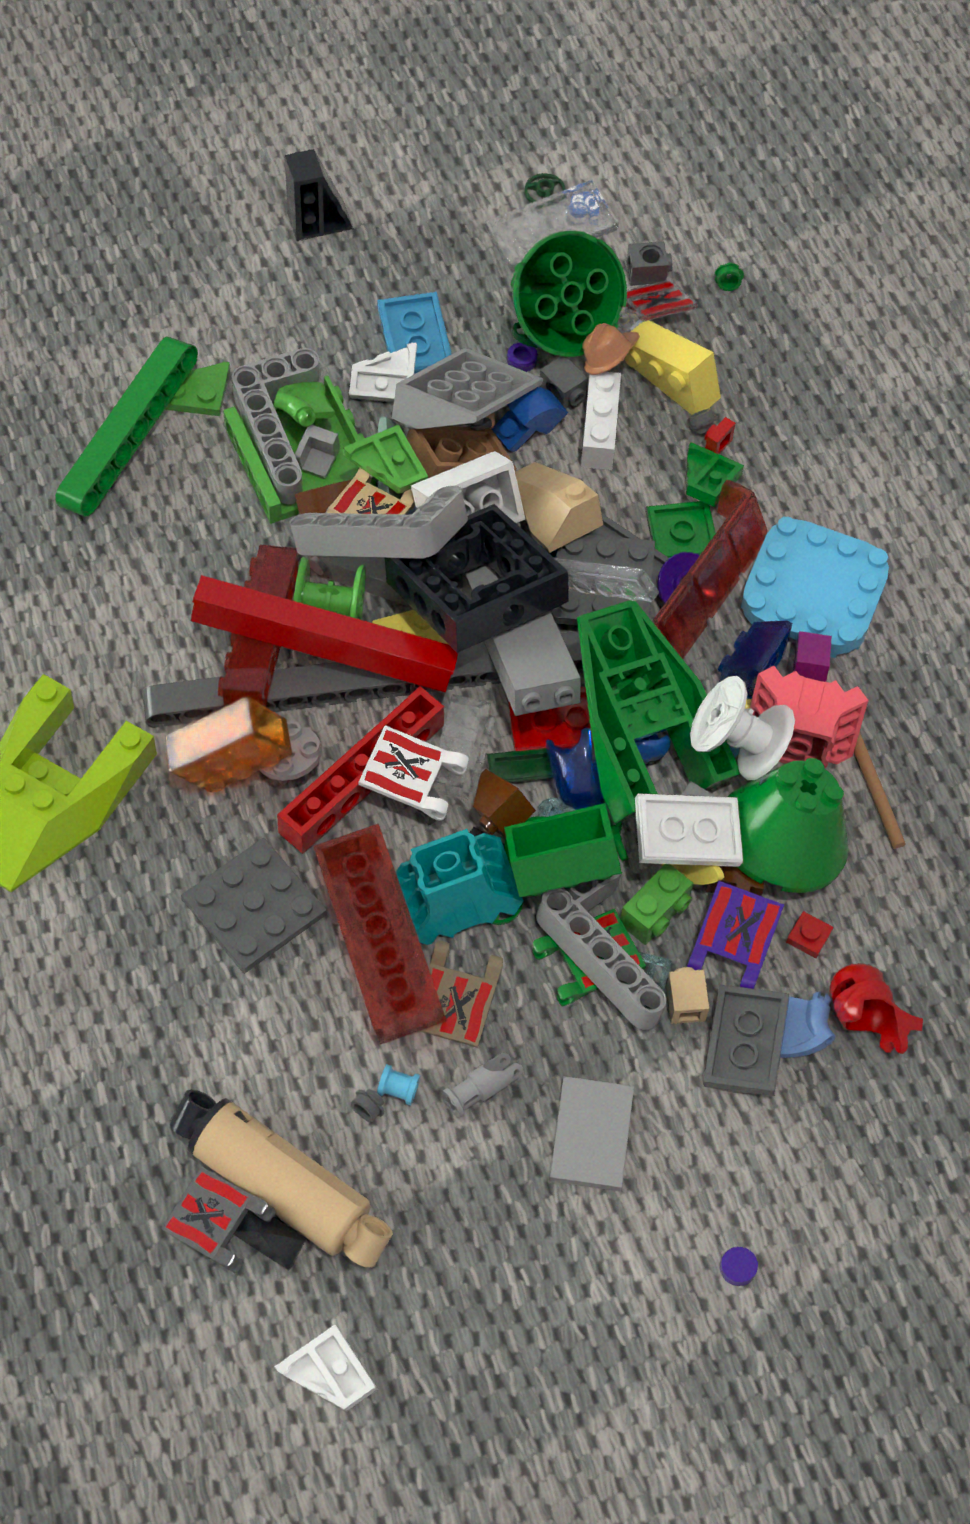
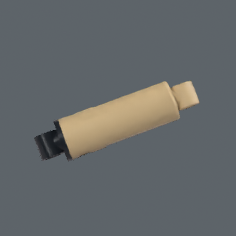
M191 1089L185 1092L170 1120V1126L177 1134L190 1140L187 1148L190 1154L230 1183L266 1201L269 1206L276 1209L275 1215L329 1255H337L343 1250L346 1256L358 1265L364 1267L375 1266L393 1233L384 1221L368 1215L371 1205L367 1198L229 1099L225 1098L216 1103L214 1099L201 1091Z

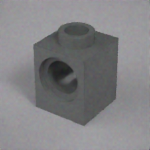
M664 241L628 244L626 264L630 285L666 283L667 273L672 271L673 262L671 253H666Z
M560 356L540 370V378H543V383L539 387L551 391L565 409L571 405L577 406L585 399L588 377L567 357Z

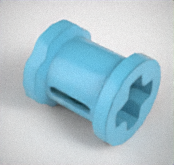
M386 1064L377 1093L380 1096L387 1094L403 1099L407 1105L411 1106L421 1075L415 1073L413 1076L392 1070V1066Z

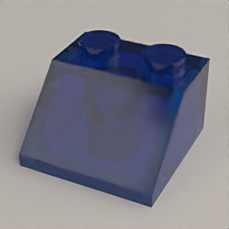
M787 620L754 622L748 632L742 631L735 641V651L731 656L726 654L718 667V672L721 673L719 682L730 676H738L746 684L747 699H752L758 673L772 666L777 668L783 659L793 623Z

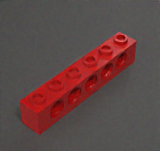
M421 686L277 814L279 834L302 854L372 791L358 785V782L384 726L424 742L429 740L444 726V706Z

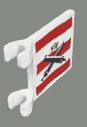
M384 726L358 785L419 809L431 818L442 821L447 813V801L428 797V794L441 765L457 775H463L469 758L465 754L444 750Z

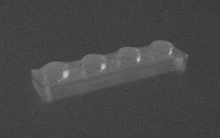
M554 558L568 571L570 591L653 602L659 593L644 569Z

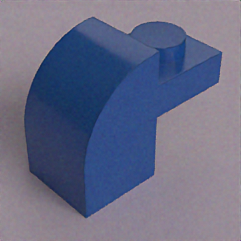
M537 387L507 404L510 410L498 421L492 430L509 451L516 452L535 431L544 434L550 433L569 412L551 391Z

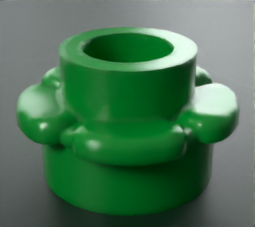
M730 262L717 267L714 279L722 290L733 291L741 285L744 272L742 269H739L738 264Z

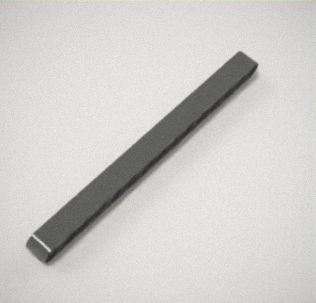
M579 631L560 633L578 673H583ZM485 643L476 644L458 653L455 670L450 677L446 690H452L454 686L468 688L484 686L486 682H492V684L501 683ZM331 662L157 684L145 688L142 695L146 724L157 728L160 727L159 724H164V726L193 723V720L196 719L197 722L226 719L227 715H230V718L258 715L259 711H263V714L289 711L291 707H296L297 710L324 706V703L336 705L357 702V699L360 698L362 701L389 698L391 694H394V697L411 695L421 685L342 663ZM421 686L424 690H427L428 693L438 691L435 689Z

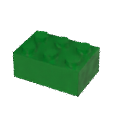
M605 803L504 827L510 863L519 897L537 896L545 891L562 887L571 888L579 883L596 879L605 880L613 875L622 873Z

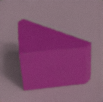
M799 631L792 672L797 671L800 676L826 682L830 667L832 636Z

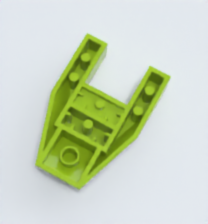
M42 674L23 698L0 741V886L10 892L16 890L98 832L157 755L154 736L128 721L124 722L82 778L39 755L40 751L75 708L71 689L45 674Z

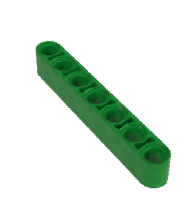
M168 336L159 342L59 485L55 496L56 504L59 507L85 517L90 516L96 510L194 368L198 358V350L195 345Z

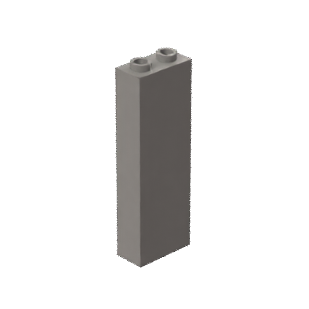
M485 563L462 573L463 592L471 600V592L475 587L481 584L485 586L502 577ZM550 611L484 641L515 716L580 703V676Z

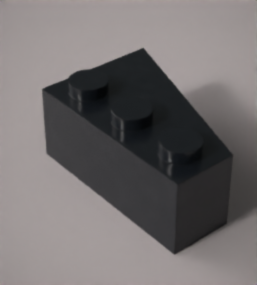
M311 149L285 155L287 214L296 241L352 230L353 226L345 203L316 151Z

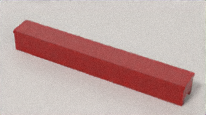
M203 575L200 577L192 601L194 602L190 620L192 622L442 692H446L457 662L458 653L449 644Z

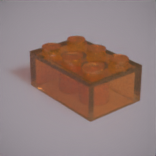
M245 697L165 736L170 772L208 792L221 791L225 786L237 780L249 778L252 776V773L265 767L277 765L280 760L293 755L287 719L249 697Z

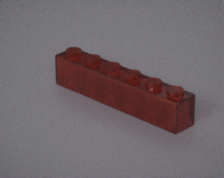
M259 545L257 557H252L250 561L249 572L251 580H246L244 587L293 600L299 569V555L296 548ZM231 633L232 652L226 653L224 662L226 675L225 677L220 676L218 683V696L223 697L224 711L264 715L281 646Z

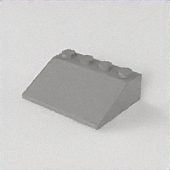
M463 348L397 383L392 419L402 422L405 427L410 429L475 423L539 387L543 383V378L470 349Z

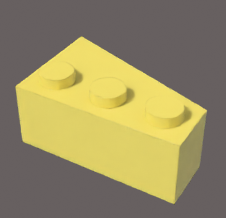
M647 319L631 331L638 332L640 337L624 358L625 362L692 415L701 410L708 409L721 398L714 352Z

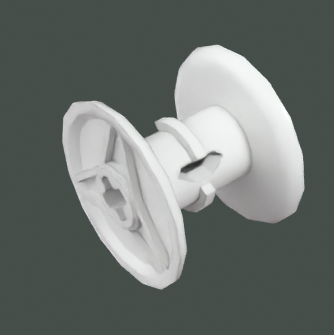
M730 676L719 682L707 694L698 708L690 733L691 745L698 752H709L720 746L727 739V743L731 747H740L737 760L740 774L746 780H757L766 775L779 762L787 750L794 730V713L787 705H774L765 710L759 717L752 715L754 710L751 708L745 709L747 699L745 682L738 676Z

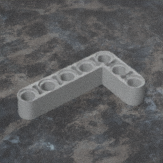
M308 348L294 350L242 365L236 368L232 374L235 403L280 502L284 504L295 503L296 498L294 494L303 492L302 471L271 400L276 398L278 390L283 386L301 382H319V355L314 350Z
M446 486L436 490L412 515L304 513L292 518L290 526L297 553L300 555L426 558L436 554L468 521L461 487Z
M619 859L621 871H623V863ZM621 874L613 875L605 880L596 879L579 883L571 888L562 887L545 891L536 915L539 925L635 1027L642 1030L654 1028L658 1024L665 1008L666 995L587 912L616 891ZM596 956L603 957L605 960L599 959ZM620 980L625 981L628 984H623L620 982ZM642 1005L649 1006L650 1008H652V1010L647 1009V1008L643 1007Z

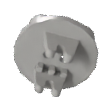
M290 721L255 743L256 764L262 774L271 779L279 780L283 786L288 780L302 777L318 765L322 756V745L313 731L306 727H301L298 722Z

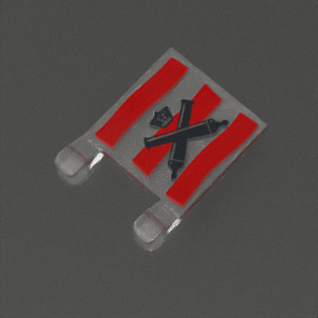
M673 280L627 290V308L622 309L619 313L621 318L626 319L629 317V319L625 323H620L619 327L625 332H630L644 321L697 309L698 303Z

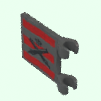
M201 1166L161 1229L236 1274L244 1261L225 1248L248 1211L264 1221L270 1222L276 1213V1209L269 1206L263 1199L246 1192Z

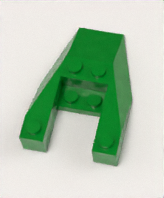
M634 599L577 617L589 718L601 793L614 823L636 816L635 797L637 794H658L635 743L637 740L667 730L689 782L692 781L706 791L719 787L740 774L727 740L709 752H698L692 747L690 739L692 723L698 708L707 696L701 681Z

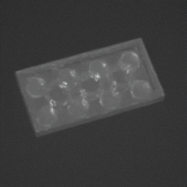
M592 180L485 221L486 231L511 272L515 271V266L523 260L528 251L548 235L572 230L582 231L595 238H599L618 230L619 225L618 220Z

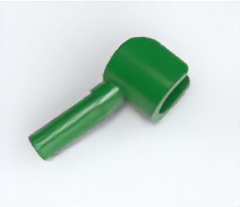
M621 821L611 826L617 853L621 862L629 860L620 835L622 831Z

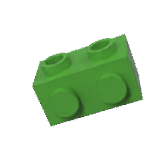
M664 864L622 907L620 919L626 930L644 945L654 936H661L671 922L670 919L677 912L679 914L683 913L692 902L693 898L690 895L693 882L671 864Z

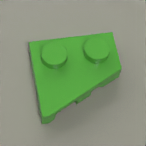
M222 362L192 370L165 410L220 416L230 373V362Z

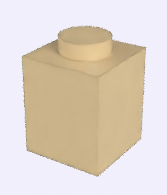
M683 967L676 969L674 972H669L666 989L671 1024L705 1022L709 1012V1002L704 970Z

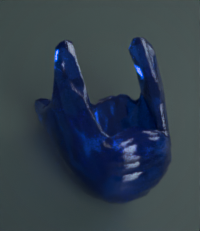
M582 729L580 740L573 748L562 749L556 746L552 740H546V749L550 760L554 785L561 803L571 811L606 803L601 793L596 759L592 761L591 729Z

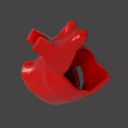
M858 963L841 968L833 976L829 991L837 1017L844 1028L850 1031L881 1034L879 1047L883 1051L890 1053L895 1048L898 1053H905L908 1049L909 1032L911 1030L922 1031L923 1018L913 1016L895 1005L890 987L885 983L882 972L869 964Z

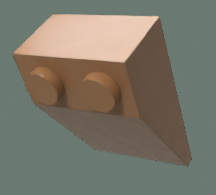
M460 426L409 429L406 436L425 469L428 478L494 451L511 460L491 428L481 431H473L470 427Z

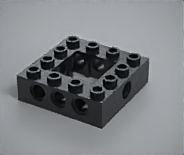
M495 504L467 515L468 521L436 554L430 557H384L386 583L457 653L569 602L568 571ZM487 563L502 578L485 586L481 584L475 587L471 592V600L459 590V586L455 581L451 582L449 580Z

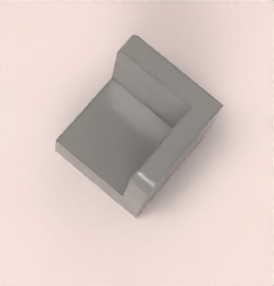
M314 425L306 428L295 452V457L302 472L322 479L327 478L340 450L338 434Z

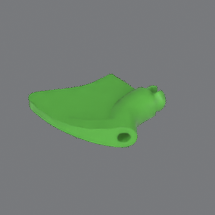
M301 382L283 386L278 390L273 407L291 415L297 423L304 427L311 426L315 422V418H332L335 413L325 399V385L321 382Z

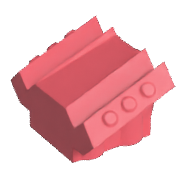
M772 666L758 673L750 708L754 710L752 715L759 717L765 710L774 705H787L791 708L795 718L793 735L787 750L779 762L786 764L792 761H806L808 758H815L820 760L824 768H826L828 763L839 764L853 756L868 699L858 686L844 692L836 680L831 683L800 676L797 671L782 677L776 667Z

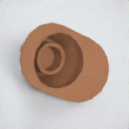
M606 323L598 324L593 332L583 341L582 349L586 357L584 366L586 372L595 375L616 367L640 337L638 332L633 331L622 334L614 326Z

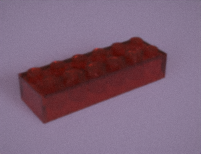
M379 823L313 846L373 1029L380 1045L446 1022L447 1019Z

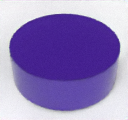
M519 342L513 344L508 349V365L528 372L534 369L537 364L538 353L535 347Z
M733 1247L727 1250L720 1263L722 1277L734 1286L749 1284L754 1279L758 1270L756 1256L752 1251L744 1247Z

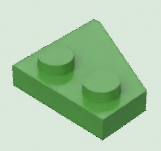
M399 425L343 448L345 458L398 494L410 490L411 485L428 479L425 469Z

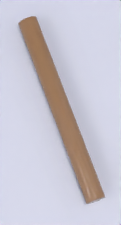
M859 732L854 754L893 849L903 847L906 843Z

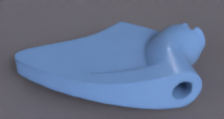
M821 991L813 994L812 1000L809 1001L789 997L781 1057L789 1058L810 1055L824 1049L834 1041L836 1036L828 1026L831 997L827 993L823 997L820 995Z

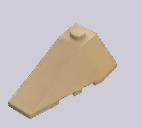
M537 462L515 472L525 520L528 523L531 536L548 553L603 526L598 494L582 480Z

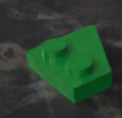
M691 442L687 451L686 495L714 507L742 476L744 465Z

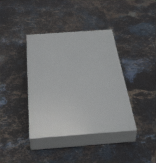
M563 1076L549 1181L621 1192L634 1086Z

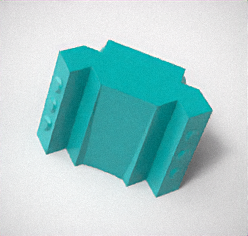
M468 829L412 848L410 860L401 863L392 876L412 937L415 942L426 945L433 944L439 934L453 938L456 933L472 926L486 922L492 924L500 912L515 915L523 903V898L519 897L514 874L501 838L486 833L474 836L469 833Z

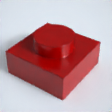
M725 417L718 425H712L704 437L706 441L705 448L720 454L733 440L736 423Z
M803 911L789 934L786 943L817 959L834 927Z

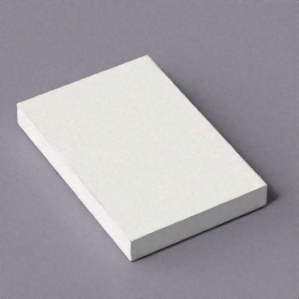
M637 794L635 797L639 863L740 866L743 863L738 798Z

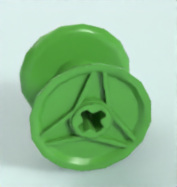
M303 556L299 564L293 601L361 620L365 595L366 565L362 564L358 567L353 587L335 585V582L329 580L328 584L310 582V563L308 558Z

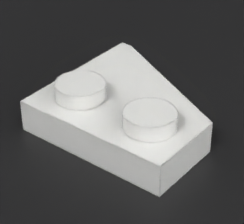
M417 343L407 344L406 348L393 353L388 351L377 355L373 360H363L353 364L349 398L394 402L396 384L414 375Z
M333 1325L275 1366L280 1374L345 1411H348L378 1390L336 1325Z

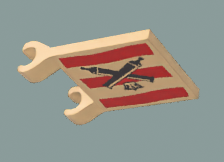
M359 468L354 478L328 508L327 513L407 514L409 510L415 507L412 489L405 491L401 499H398L369 484L372 479L371 475Z

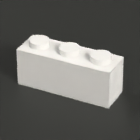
M604 372L595 375L590 374L581 467L612 470L621 373Z

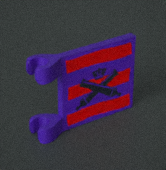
M718 881L687 967L694 970H702L707 953L710 951L747 965L740 987L754 989L784 904Z

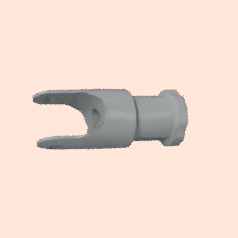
M501 1053L468 1073L466 1080L451 1090L448 1088L443 1090L442 1097L453 1114L459 1118L464 1114V1110L479 1100L486 1101L518 1079L523 1072L522 1065L514 1063L507 1067L511 1058L509 1054Z

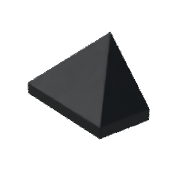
M250 1211L247 1212L233 1234L288 1271L295 1263L307 1239L275 1217L270 1222H266Z

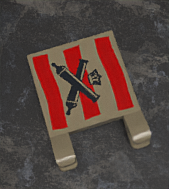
M438 940L434 947L431 963L410 1029L478 1048L503 969V958L495 955L490 956L484 978L445 968L450 953V945L448 942Z

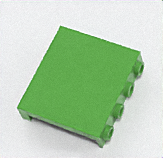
M328 375L324 376L325 399L335 411L334 417L315 418V422L312 425L338 434L340 450L326 479L302 472L303 492L352 480L360 468L345 458L343 448L365 438L362 433L357 434L354 428L355 420L350 409L345 410L342 404L344 400L338 385L333 386ZM235 406L223 410L224 426L270 524L298 515L297 502L293 504L280 502L255 450L243 419L239 416ZM274 407L295 454L307 427L297 423L285 411ZM371 479L369 484L376 487V481Z

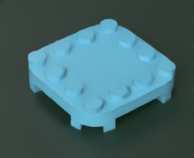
M782 517L779 519L778 524L772 526L767 533L745 584L741 603L744 616L752 624L751 628L761 634L765 628L795 640L798 639L799 631L832 636L830 657L836 658L838 654L849 653L854 649L858 650L864 642L885 588L889 571L888 555L883 549L860 539L808 521Z

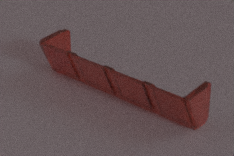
M726 480L722 485L717 510L718 514L727 519L652 621L682 659H684L706 628L708 618L714 617L740 580V573H745L756 558L768 533L755 493L731 480Z

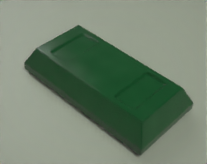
M553 747L487 754L489 771L509 783L558 778Z

